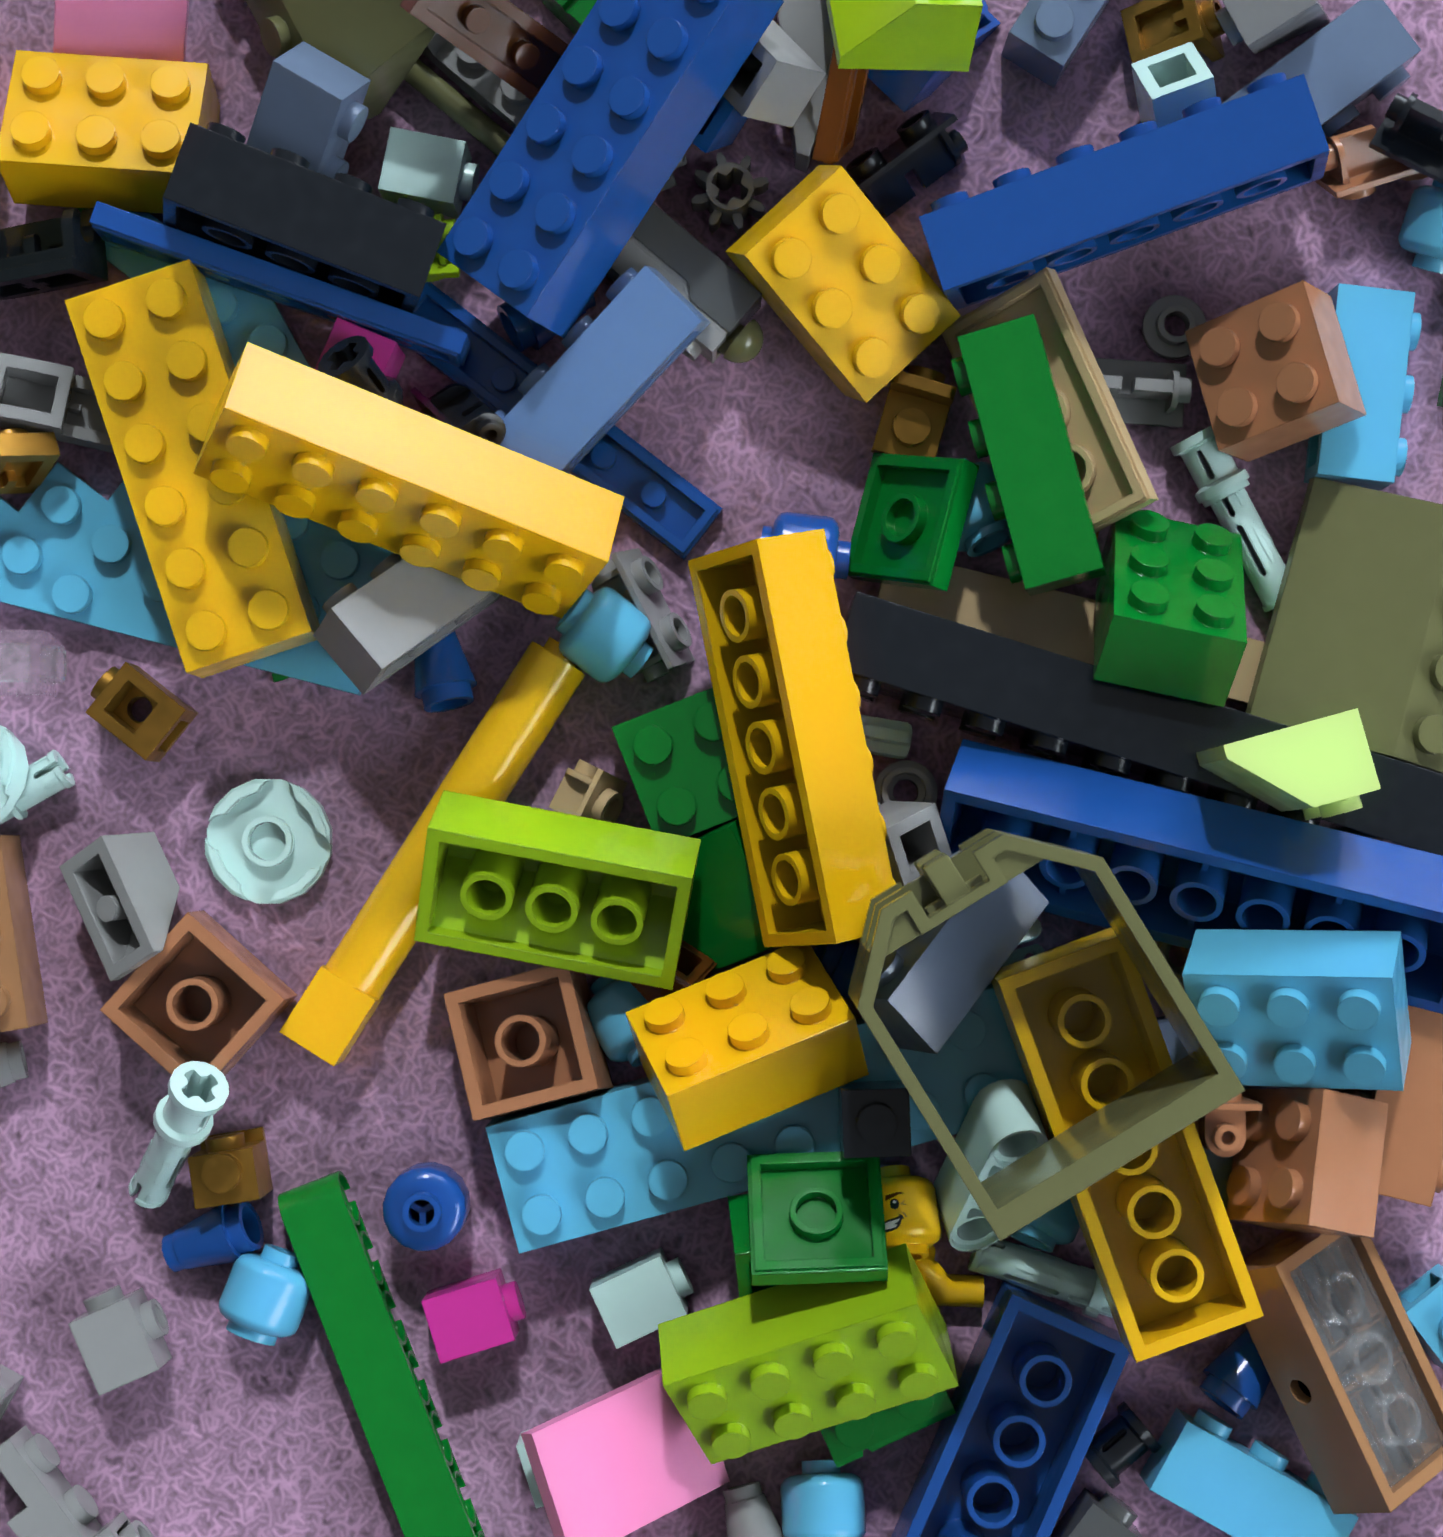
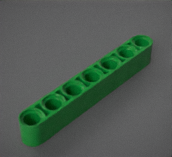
M336 1171L279 1194L278 1206L285 1229L404 1537H485L471 1498L464 1500L460 1488L466 1485L448 1439L442 1441L440 1439L437 1428L442 1427L426 1382L424 1379L418 1381L414 1368L419 1367L402 1320L395 1321L391 1309L395 1308L396 1305L378 1260L372 1262L368 1253V1249L373 1248L356 1201L349 1202L344 1191L350 1189L345 1175L341 1171Z

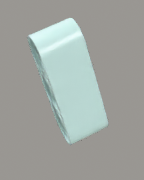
M1006 1079L991 1083L979 1091L968 1110L955 1141L978 1179L982 1182L1043 1145L1048 1139L1028 1085L1020 1080ZM946 1156L933 1186L936 1191L937 1204L951 1246L958 1251L973 1252L988 1248L998 1242L999 1239L949 1157Z

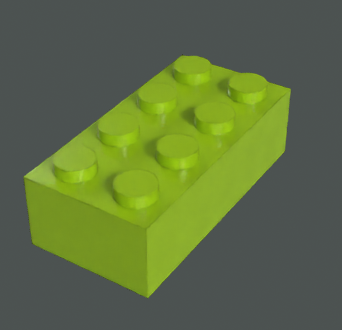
M906 1243L887 1249L888 1281L776 1285L658 1324L663 1387L711 1464L727 1459H736L749 1452L787 1440L799 1439L809 1433L850 1420L863 1419L870 1414L910 1401L926 1399L936 1393L959 1386L947 1325Z

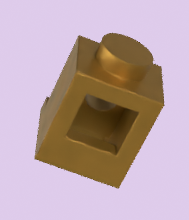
M125 662L120 669L116 666L110 668L101 676L90 694L95 701L85 712L144 760L160 762L198 714L197 711L185 704L139 666ZM146 698L152 705V712L143 722H139L133 717L132 707L138 699Z
M264 1126L208 1135L207 1139L200 1144L201 1150L188 1157L195 1210L259 1200L273 1190Z

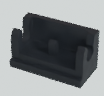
M77 208L64 210L62 217L0 229V300L21 298L109 281L105 241L102 240L89 222L94 208L84 209L81 213L78 212Z

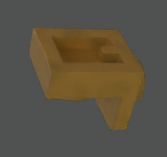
M1143 0L1120 10L1132 63L1188 42H1192L1197 51H1201L1212 62L1224 58L1225 53L1220 35L1225 34L1215 15V12L1222 8L1219 1Z
M909 366L908 373L901 371L897 374L890 384L871 453L936 457L949 409L957 388L944 383L946 379L944 374L926 367Z
M21 428L0 431V494L34 493L38 486L42 484L61 455L54 432L29 433Z

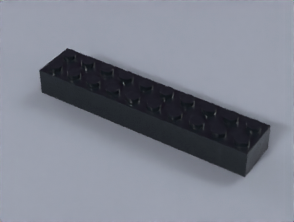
M856 591L845 618L848 631L847 648L853 679L858 686L862 701L873 703L874 698L881 694L900 700L898 711L915 718L934 722L935 717H940L942 713L961 719L958 730L976 737L995 741L996 736L1003 737V734L1006 733L1022 738L1019 749L1040 757L1056 760L1057 755L1066 756L1067 752L1083 757L1081 768L1114 776H1128L1129 772L1143 776L1142 783L1187 794L1195 792L1204 795L1208 799L1443 856V774L1371 752L1381 789L1360 795L1363 808L1327 818L1318 817L1305 820L1302 809L1284 812L1277 810L1199 766L1196 755L1200 751L1290 726L1226 706L1221 707L1094 680V665L858 591Z

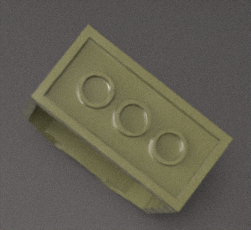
M985 828L959 844L960 852L952 857L941 853L937 849L924 855L914 862V866L920 874L918 878L905 886L898 882L870 899L848 995L998 1239L1002 1241L1241 1094L1245 1089L1105 859L1081 850ZM1043 859L1075 867L1189 1055L980 1182L873 1008L885 957L1008 883L1009 880Z

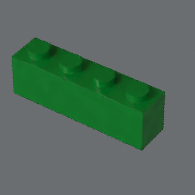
M1027 315L958 336L962 356L951 359L961 397L973 394L979 418L968 421V426L978 459L989 456L996 480L985 483V489L994 520L998 521L1006 518L1013 543L1002 546V553L1011 583L1023 581L1025 590L1030 596L1107 575L1035 315Z

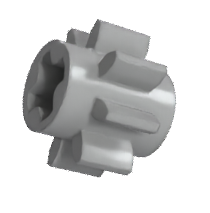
M720 152L717 153L716 167L710 174L704 170L696 169L694 173L695 182L699 187L705 189L706 193L698 194L691 199L692 210L700 212L708 209L710 213L709 232L714 233L720 224L723 223L733 225L736 234L741 236L743 235V220L749 214L758 219L765 215V206L753 197L765 193L768 190L769 181L767 177L752 178L750 174V156H745L740 164L727 162L725 156ZM733 183L741 186V199L732 197L727 205L719 202V189L727 191Z

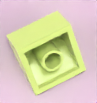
M1358 708L1196 753L1199 766L1281 812L1302 809L1305 820L1318 817L1327 818L1363 808L1360 795L1381 789Z

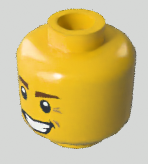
M907 1165L880 1167L886 1248L889 1249L906 1243L914 1261L923 1260L929 1256L928 1248L939 1241L942 1233L935 1188L930 1180L911 1175L910 1167Z

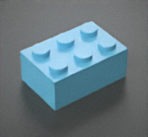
M1195 930L1182 973L1184 990L1243 1086L1404 1090L1411 1048V1031L1401 931Z

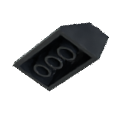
M190 122L163 195L164 225L404 311L414 312L446 227V223L434 219L435 212L431 208L411 199L399 198L397 203H393L371 194L373 188L368 183L348 174L336 173L333 179L308 169L310 163L305 158L291 151L272 148L269 154L244 144L246 141L245 136L228 126L209 122L207 127L204 128Z

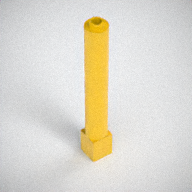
M549 637L543 647L531 641L327 964L319 968L279 1031L333 1067L344 1061L384 998L382 996L416 943L414 937L427 828L443 791L505 802L585 677L583 672L575 668L576 665L562 655L558 641Z

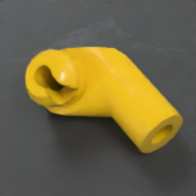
M934 1246L928 1248L929 1256L927 1258L915 1261L937 1306L983 1308L985 1293L983 1275L947 1274L943 1267L935 1261L936 1249Z

